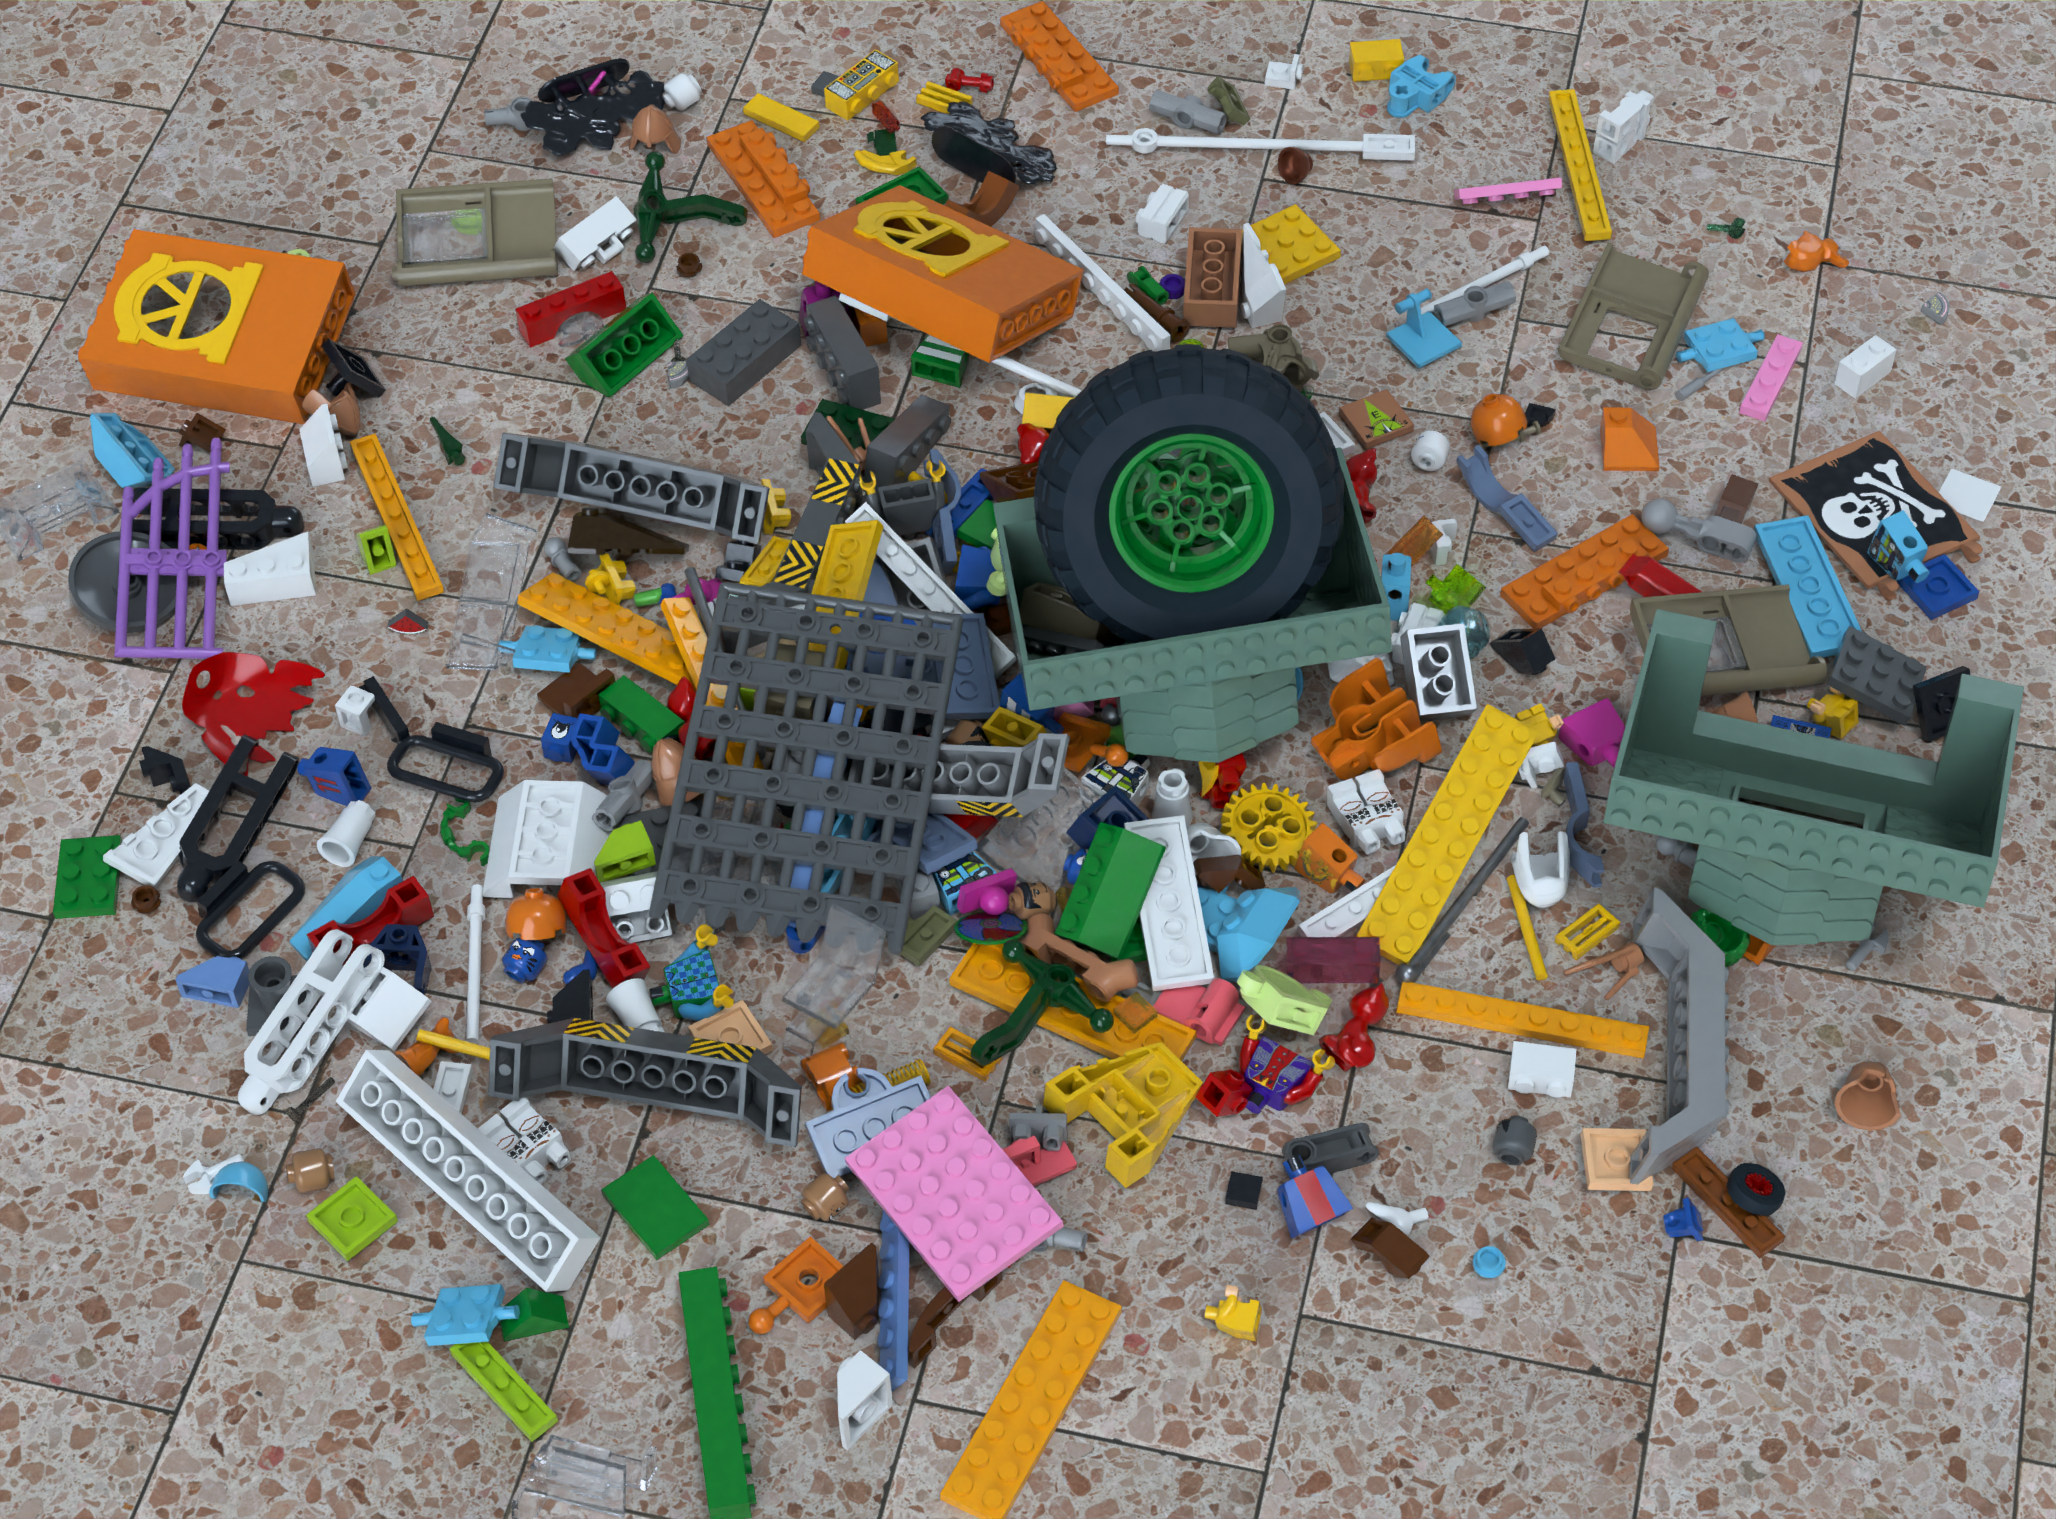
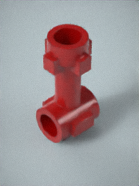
M954 68L947 74L945 84L947 88L959 91L961 86L979 87L981 92L987 93L993 90L994 76H989L987 73H981L980 77L965 76L962 69Z

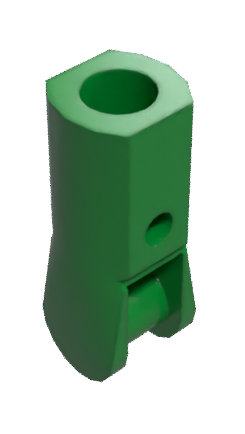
M1144 266L1138 267V271L1134 273L1131 271L1127 273V279L1130 284H1135L1160 305L1167 302L1168 292L1151 276Z

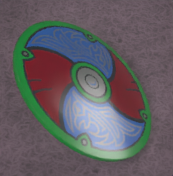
M982 911L960 918L954 926V931L958 937L965 941L976 944L995 945L1021 938L1027 932V923L1012 913L1004 912L1000 915H989Z

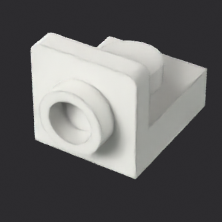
M1294 54L1292 64L1269 61L1265 76V86L1295 90L1297 79L1301 80L1303 75V64H1299L1300 55Z
M1455 518L1429 522L1427 544L1435 566L1444 565L1447 562L1448 552L1452 550L1451 541H1454L1456 538L1457 521Z
M350 686L335 704L340 726L365 737L371 730L367 710L375 701L374 694L355 686Z
M1556 742L1531 747L1520 766V776L1522 780L1527 779L1531 789L1538 787L1536 774L1547 773L1564 767L1563 757Z

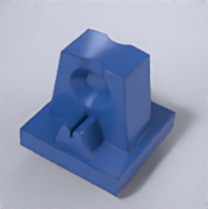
M1689 1197L1682 1199L1684 1207L1663 1215L1665 1230L1670 1238L1693 1235L1697 1242L1704 1240L1701 1213Z

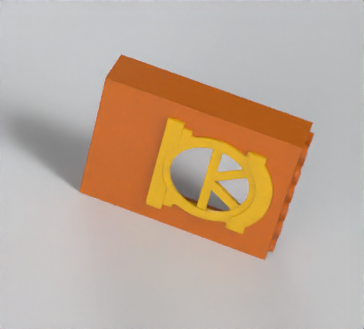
M899 185L812 225L807 234L808 244L803 256L804 266L802 275L990 363L1072 318L1084 269ZM890 236L905 241V243L899 244L891 239ZM920 248L930 254L922 253L915 250Z
M133 229L130 238L125 241L121 259L116 262L113 278L106 286L104 299L97 307L95 320L88 328L84 346L79 349L78 360L92 388L95 390L305 424L310 413L302 409V402L311 390L319 391L330 363V358L321 345L328 338L336 343L338 342L356 293L344 262ZM184 272L194 273L186 294L169 282L167 277ZM205 276L217 278L227 287L231 296V306L226 318L215 329L204 335L180 339ZM154 285L160 287L180 304L145 315L141 313L143 299ZM176 316L167 337L157 334L147 326L148 323Z

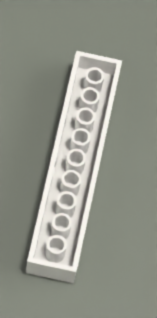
M366 1050L337 1098L336 1103L546 1292L569 1290L601 1237L391 1051Z

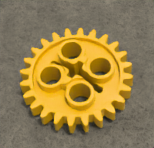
M1262 783L1260 790H1257L1253 784L1250 785L1248 792L1241 788L1238 796L1232 795L1230 802L1225 804L1220 823H1222L1220 832L1235 839L1241 847V857L1248 859L1251 865L1259 864L1260 872L1264 870L1265 865L1270 867L1272 873H1275L1278 865L1284 871H1287L1289 863L1295 867L1304 840L1317 827V822L1312 821L1314 811H1306L1308 802L1299 804L1300 794H1295L1292 797L1289 796L1288 787L1283 792H1279L1277 784H1274L1272 790H1268L1265 783Z

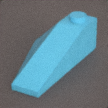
M370 856L346 872L290 939V944L308 961L312 955L307 937L308 933L332 920L341 924H351L365 919L382 904L388 889L403 882L401 874L384 856Z

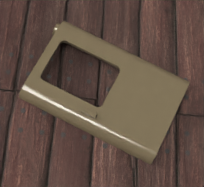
M1608 242L1558 348L1560 357L1569 363L1645 389H1657L1664 379L1709 277L1708 269L1699 262H1689L1685 264L1682 273L1618 252L1614 249L1613 244ZM1691 269H1695L1693 276L1689 274ZM1612 310L1657 326V330L1638 371L1587 355L1607 311Z

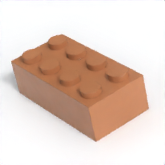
M1189 227L1183 319H1186L1190 326L1237 328L1242 229Z

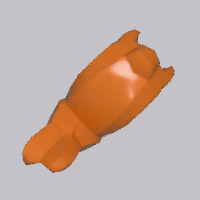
M1804 231L1797 241L1794 240L1788 245L1787 248L1790 253L1784 260L1788 267L1800 272L1815 270L1821 262H1831L1839 268H1846L1849 264V261L1838 253V245L1833 239L1826 238L1821 240L1818 236Z

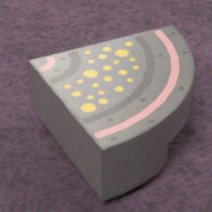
M1938 292L1922 305L1921 312L1943 325L1949 313V302L1941 292Z
M687 361L667 363L670 389L683 385V382L689 378Z

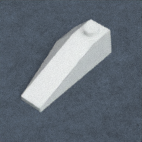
M1245 223L1243 224L1241 241L1243 303H1241L1240 309L1243 318L1248 319L1251 328L1282 321L1286 287L1274 263L1269 264V254L1267 251H1261L1260 241L1250 224Z

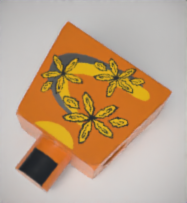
M1322 822L1304 840L1294 868L1298 873L1330 894L1335 893L1342 885L1353 892L1365 882V879L1353 870L1358 859L1357 853L1326 824Z

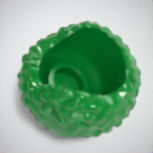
M1705 908L1698 909L1691 914L1690 919L1725 953V967L1739 962L1750 944L1749 933L1731 925L1732 922Z

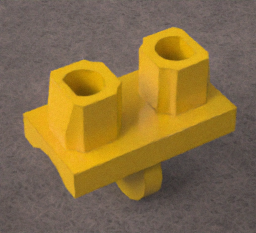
M762 479L761 485L770 488L763 531L764 534L772 535L775 527H788L791 520L790 508H777L783 507L786 501L784 488H772L770 479Z
M608 553L600 555V566L597 569L590 570V575L585 580L588 591L598 592L600 595L604 594L605 598L617 605H620L621 600L632 599L636 590L633 580L621 581V579H625L627 573L624 561H612Z

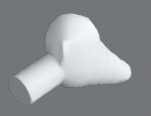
M1368 1202L1366 1204L1370 1212L1383 1221L1391 1222L1407 1236L1412 1231L1413 1224L1426 1221L1429 1218L1426 1208L1408 1212L1399 1207Z

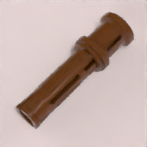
M1133 283L1129 284L1133 292L1127 287L1124 289L1135 302L1170 334V338L1173 341H1181L1188 334L1190 323L1186 319L1177 317L1173 309L1162 307Z

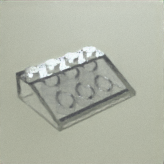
M1064 766L1057 795L1024 817L999 816L977 842L978 849L976 851L999 871L1012 868L1017 874V881L1045 882L1056 895L1067 881V871H1064L1067 857L1069 854L1075 855L1081 849L1066 832L1080 814L1095 803L1099 797Z

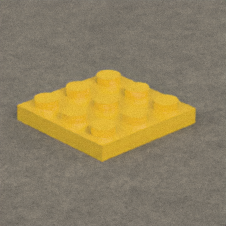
M1296 204L1250 225L1260 241L1261 251H1267L1269 254V264L1274 263L1284 284L1341 258L1339 247Z

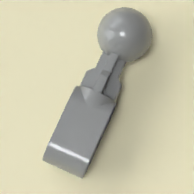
M1663 498L1649 501L1644 506L1641 514L1643 525L1652 533L1665 534L1672 529L1683 532L1686 537L1696 540L1698 547L1704 552L1736 563H1743L1748 560L1757 538L1756 532L1749 526L1719 516H1709L1705 520L1697 517L1687 518L1677 513L1673 503Z

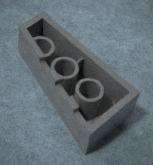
M921 394L867 446L864 483L872 481L870 471L875 474L876 478L875 492H878V487L908 482L910 473L917 470L929 454L930 449L935 446L941 436L949 429L951 424V418L949 417L950 405Z

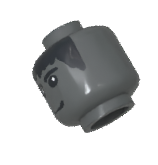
M1514 1115L1509 1119L1501 1120L1496 1126L1492 1144L1493 1151L1501 1162L1514 1166L1521 1165L1523 1162L1528 1161L1534 1153L1537 1131L1522 1116Z

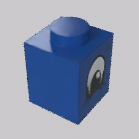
M556 713L552 714L541 738L544 758H549L555 762H573L577 750L573 747L570 738L578 718Z

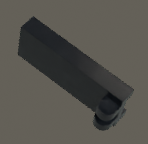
M372 676L364 680V685L358 688L374 694L375 701L372 703V706L398 744L402 739L410 736L408 727L375 677Z

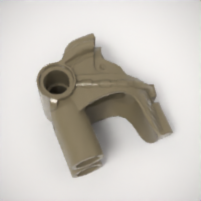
M1274 325L1270 329H1265L1263 334L1228 338V349L1246 354L1248 358L1264 366H1271L1288 378L1289 382L1299 391H1303V385L1309 379L1315 380L1319 377L1316 361L1302 354L1300 343L1292 336V330L1287 325Z

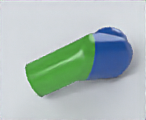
M665 583L661 588L635 593V604L637 607L661 604L664 598H672L677 595L675 592L676 588L671 583Z

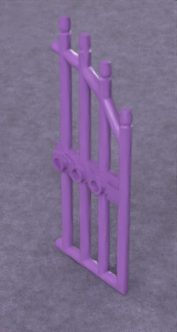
M220 438L212 439L210 464L193 467L192 445L185 444L182 449L180 471L164 478V462L162 458L157 457L153 462L152 486L141 497L133 502V488L125 487L123 490L114 657L207 659L223 653V648L214 647L217 576L224 577V563L227 562V550H218L221 473H230V462H221L222 443ZM209 475L207 550L189 549L192 478ZM181 483L178 549H160L163 491ZM151 503L149 549L131 548L133 519ZM130 575H148L144 646H127ZM159 575L177 576L174 647H156ZM188 576H206L203 647H185Z

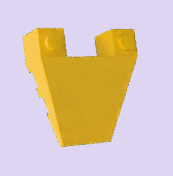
M1162 1042L1124 1052L1122 1057L1111 1060L1105 1057L1098 1059L1096 1064L1081 1068L1080 1065L1068 1068L1046 1082L1043 1106L1050 1113L1067 1114V1123L1088 1111L1114 1136L1116 1140L1108 1145L1105 1168L1127 1188L1151 1171L1203 1085V1081Z

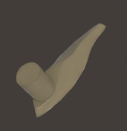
M1564 763V767L1558 768L1541 790V797H1548L1558 807L1567 799L1557 790L1564 778L1566 763Z

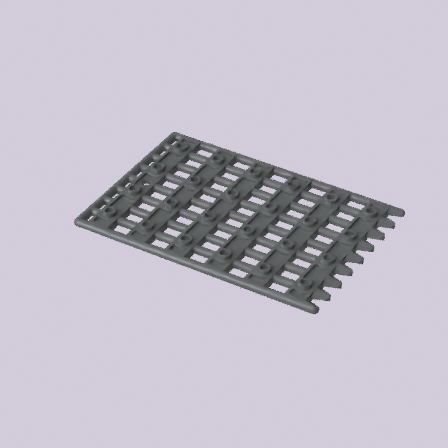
M722 582L718 589L651 899L649 917L652 919L661 918L668 905L672 903L675 904L677 920L683 925L689 924L694 919L699 908H705L707 924L712 929L721 927L729 913L733 912L736 915L737 928L743 934L752 931L761 916L766 918L767 932L773 938L780 937L789 922L795 921L797 936L804 943L811 941L820 925L826 926L828 942L833 947L842 945L850 930H856L858 945L863 951L867 952L873 949L880 935L883 934L887 935L889 951L894 955L902 953L963 627V617L959 614ZM729 594L747 597L746 601L728 599ZM758 598L774 600L776 602L775 605L758 603ZM787 602L805 605L804 610L787 607ZM816 607L831 608L834 611L833 614L817 612ZM845 611L863 613L862 618L846 616ZM874 616L892 617V621L874 620ZM904 619L921 621V626L903 624ZM933 623L951 625L950 630L932 628ZM834 626L841 628V632L838 634H833L830 630ZM722 630L739 633L735 654L717 652ZM751 634L768 637L764 658L746 656ZM780 639L797 641L793 662L776 660ZM809 643L827 645L822 667L805 664ZM838 647L856 649L852 671L834 668ZM868 651L885 653L881 675L864 673ZM897 655L915 657L911 679L893 677ZM926 659L944 662L940 683L922 681ZM710 683L728 686L723 708L706 705ZM740 687L757 690L753 712L735 709ZM769 692L787 694L782 716L764 714ZM798 696L816 698L812 720L794 718ZM828 700L845 702L841 724L824 722ZM857 704L875 707L871 729L853 726ZM887 708L904 711L900 733L883 731ZM916 713L934 715L930 737L912 735ZM699 737L716 739L712 762L694 759ZM728 741L746 744L741 766L724 764ZM758 745L775 748L771 770L753 768ZM787 750L805 752L801 775L783 772ZM817 754L835 756L830 779L813 777ZM847 758L864 760L860 783L842 781ZM876 762L894 765L890 787L872 785ZM906 767L924 769L920 792L902 789ZM687 791L705 794L700 817L682 814ZM717 796L735 798L730 821L712 819ZM746 800L764 802L760 825L742 823ZM776 804L794 807L790 830L772 827ZM806 808L824 811L820 834L802 832ZM836 813L854 815L850 838L832 836ZM866 817L884 820L879 843L862 840ZM896 821L914 824L910 847L891 845ZM675 846L693 849L688 872L670 870ZM705 851L723 853L718 877L700 874ZM735 855L753 858L748 881L730 879ZM765 859L783 862L778 886L760 883ZM795 864L813 866L809 890L791 888ZM825 868L843 871L839 894L821 892ZM855 873L873 875L869 899L851 896ZM885 877L903 879L899 903L881 901Z

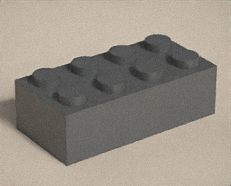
M835 295L806 305L807 317L804 318V323L809 332V336H806L807 346L811 352L815 351L819 367L826 370L830 386L836 387L840 403L862 410L881 404L878 365L837 296Z
M759 299L686 359L689 382L725 405L730 406L801 346L799 323Z

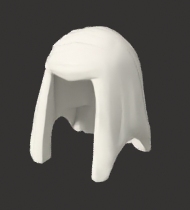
M1560 831L1557 833V852L1547 853L1545 856L1530 855L1528 833L1523 832L1519 835L1517 852L1512 854L1511 864L1523 897L1536 907H1551L1558 903L1566 894L1570 875V851L1566 832Z

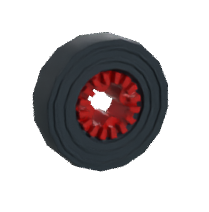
M1743 1163L1734 1168L1729 1175L1726 1185L1728 1194L1737 1205L1752 1214L1761 1216L1772 1215L1782 1205L1786 1194L1784 1185L1777 1175L1769 1169L1754 1163Z

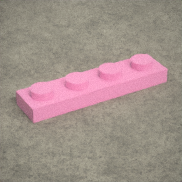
M1562 178L1454 189L1455 200L1462 199L1463 204L1478 203V197L1488 196L1489 202L1504 200V194H1513L1514 199L1529 197V192L1539 191V196L1555 194V189L1562 188Z
M1777 334L1740 406L1739 413L1764 422L1766 421L1802 350L1803 342Z

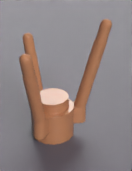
M827 416L826 419L860 464L862 474L865 472L867 446L870 444L863 419L858 418V424L866 450L862 446L853 449L832 417Z
M1630 942L1611 953L1565 969L1563 973L1564 975H1570L1611 961L1617 971H1624L1626 973L1604 996L1606 1000H1609L1631 977L1639 974L1637 966L1643 963L1644 956L1639 946L1634 942Z

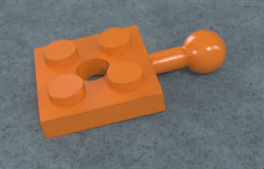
M1066 712L1057 720L1064 727L1062 734H1068L1070 737L1064 763L1065 769L1080 772L1094 755L1104 757L1108 764L1113 767L1123 766L1127 762L1129 753L1126 752L1124 745L1119 743L1112 744L1109 747L1103 745L1110 737L1111 728L1109 724Z
M810 1236L763 1276L764 1284L779 1298L768 1306L767 1309L758 1308L750 1314L748 1319L750 1329L760 1335L770 1332L774 1326V1318L788 1306L809 1324L827 1308L824 1283L837 1273L843 1265ZM808 1274L818 1277L817 1282L812 1285L803 1284L801 1279Z

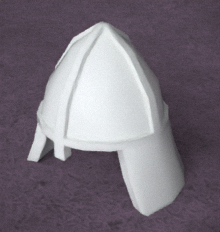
M1195 823L1187 827L1193 862L1197 858L1241 856V847L1238 842L1230 836L1222 834L1213 826L1207 823ZM1196 879L1197 885L1202 886Z

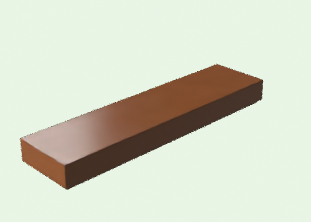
M1695 1147L1673 1162L1672 1169L1759 1259L1784 1242L1785 1235L1766 1216L1752 1214L1742 1209L1732 1200L1726 1186L1728 1177L1698 1147Z

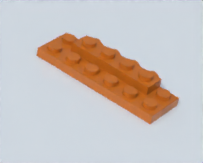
M1044 1L1000 17V25L1011 37L1013 44L1019 46L1026 59L1031 60L1036 66L1038 73L1044 75L1053 90L1056 89L1075 112L1119 95L1118 85Z
M753 120L706 137L708 147L773 238L820 221L819 211L808 198L810 186L805 178L799 179L796 165L787 162V154L783 147H776V140L772 132L766 133L763 128L758 129Z
M1631 514L1501 588L1500 596L1533 629L1542 628L1567 613H1573L1584 603L1597 599L1602 593L1612 587L1620 586L1625 581V578L1619 571L1633 553L1637 556H1650L1658 562L1668 556L1669 548L1649 531L1638 518Z

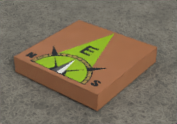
M1388 389L1339 407L1340 416L1365 449L1414 431L1413 422Z

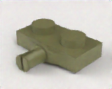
M1217 76L1208 86V93L1214 95L1217 101L1221 103L1223 107L1222 112L1226 113L1229 121L1233 122L1235 120L1244 126L1250 120V117L1235 86Z
M935 905L923 916L915 920L909 917L903 951L900 955L920 967L954 932V926L958 921Z

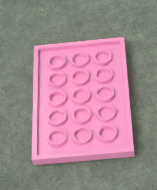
M949 1086L844 1158L847 1166L958 1302L1064 1227L1061 1218Z

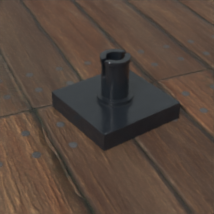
M329 338L321 345L339 371L326 384V388L334 396H338L348 382L378 398L386 391L362 356Z
M1961 666L1913 685L1923 740L1930 742L1945 736L1961 675H1971L1969 668Z

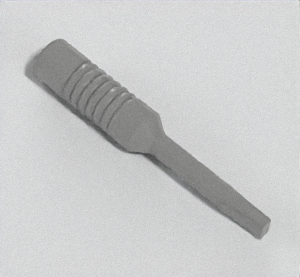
M1725 368L1716 369L1702 378H1696L1675 392L1676 398L1679 401L1684 400L1702 388L1704 382Z

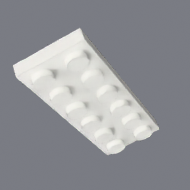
M1184 815L1124 823V829L1166 847L1139 914L1152 990L1159 991L1210 984L1214 979Z

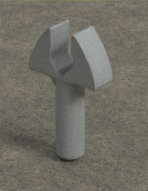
M1873 923L1870 935L1875 931L1876 923ZM1887 929L1883 931L1879 938L1870 940L1869 937V939L1861 940L1859 947L1847 960L1846 967L1849 970L1855 971L1873 950L1884 955L1888 943Z

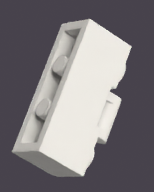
M616 196L559 237L554 249H556V252L573 271L581 266L584 269L589 267L596 260L594 255L601 263L605 264L624 250V246L619 241V238L621 241H624L633 233L632 227L637 219ZM609 242L611 246L603 251L602 247Z

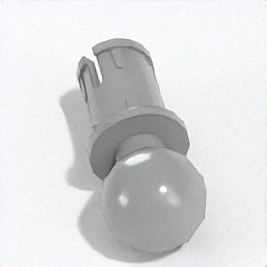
M557 537L549 538L545 542L544 552L551 558L552 565L560 570L565 579L572 582L578 580L582 572L573 561L572 554L568 553L565 542Z
M1663 836L1658 837L1656 845L1661 854L1667 856L1674 854V862H1681L1692 868V870L1694 869L1697 850L1690 846V842H1684L1681 845L1680 840Z

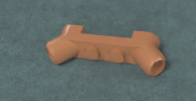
M1040 913L1028 919V934L1021 941L1026 948V953L1049 964L1053 961L1056 964L1070 967L1075 974L1084 979L1091 996L1103 1002H1109L1118 991L1136 988L1138 985L1137 969L1134 961L1131 959L1106 963L1100 960L1093 952L1081 950L1071 940H1063L1055 936V925L1051 916Z

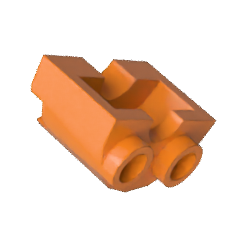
M842 1042L800 1060L802 1069L809 1081L813 1082L817 1095L827 1112L832 1110L831 1097L833 1088L843 1074L846 1073L849 1077V1089L863 1083L856 1075L858 1067L856 1065L850 1066L848 1062L849 1054Z

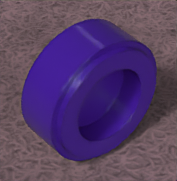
M1168 274L1161 278L1159 284L1168 292V299H1178L1184 295L1185 279L1182 276Z

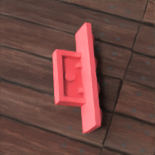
M1034 1135L1027 1139H1018L1010 1146L1002 1149L1033 1186L1077 1168V1162L1065 1141H1063L1059 1151H1048L1045 1148L1040 1150V1144Z

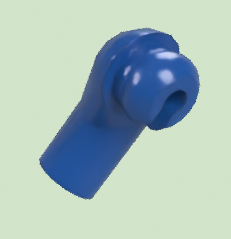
M589 950L585 952L582 964L574 966L564 973L563 980L566 985L582 970L589 969L591 980L595 979L598 964Z

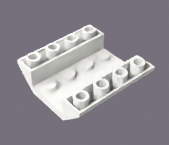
M524 780L498 798L482 893L483 897L513 898L515 884L562 885L564 878L589 868L592 869L596 876L594 861L612 831H604L595 824L592 816L608 795L585 782Z

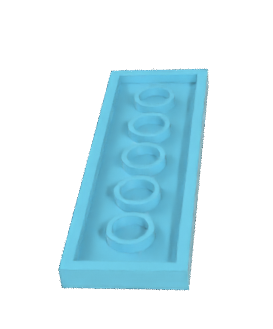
M1809 515L1756 524L1754 526V531L1757 534L1756 540L1776 584H1789V600L1810 657L1837 655L1843 635L1848 627L1851 626L1859 631L1862 630Z

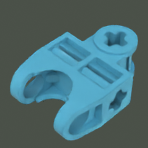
M1417 55L1405 61L1391 72L1389 86L1391 99L1387 104L1388 113L1397 118H1404L1409 116L1418 107L1429 113L1451 93L1456 82V75L1450 71H1442L1437 74L1426 72L1429 66V59L1422 55Z

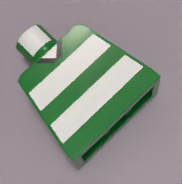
M928 334L911 355L912 376L960 388L969 353Z

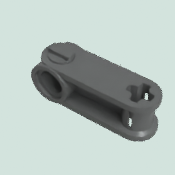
M1356 1123L1295 1138L1286 1142L1282 1148L1284 1162L1300 1155L1305 1160L1303 1163L1307 1171L1324 1166L1329 1174L1371 1163L1380 1153L1378 1148L1372 1144L1369 1137L1370 1129L1366 1123Z

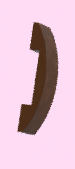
M1002 1271L960 1302L955 1299L946 1286L930 1301L919 1317L910 1338L908 1348L910 1366L915 1369L937 1347L935 1330L970 1295L981 1302L1002 1281Z

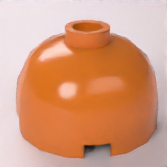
M1494 393L1486 395L1472 410L1471 429L1476 441L1480 444L1481 441H1487L1488 446L1508 443L1519 436L1518 431L1522 427L1524 430L1527 428V418L1523 408L1515 398L1509 395Z
M527 889L524 895L516 897L509 905L505 919L506 934L508 937L513 938V933H518L522 940L556 937L555 931L560 929L562 934L567 931L565 909L556 897L543 893V889Z

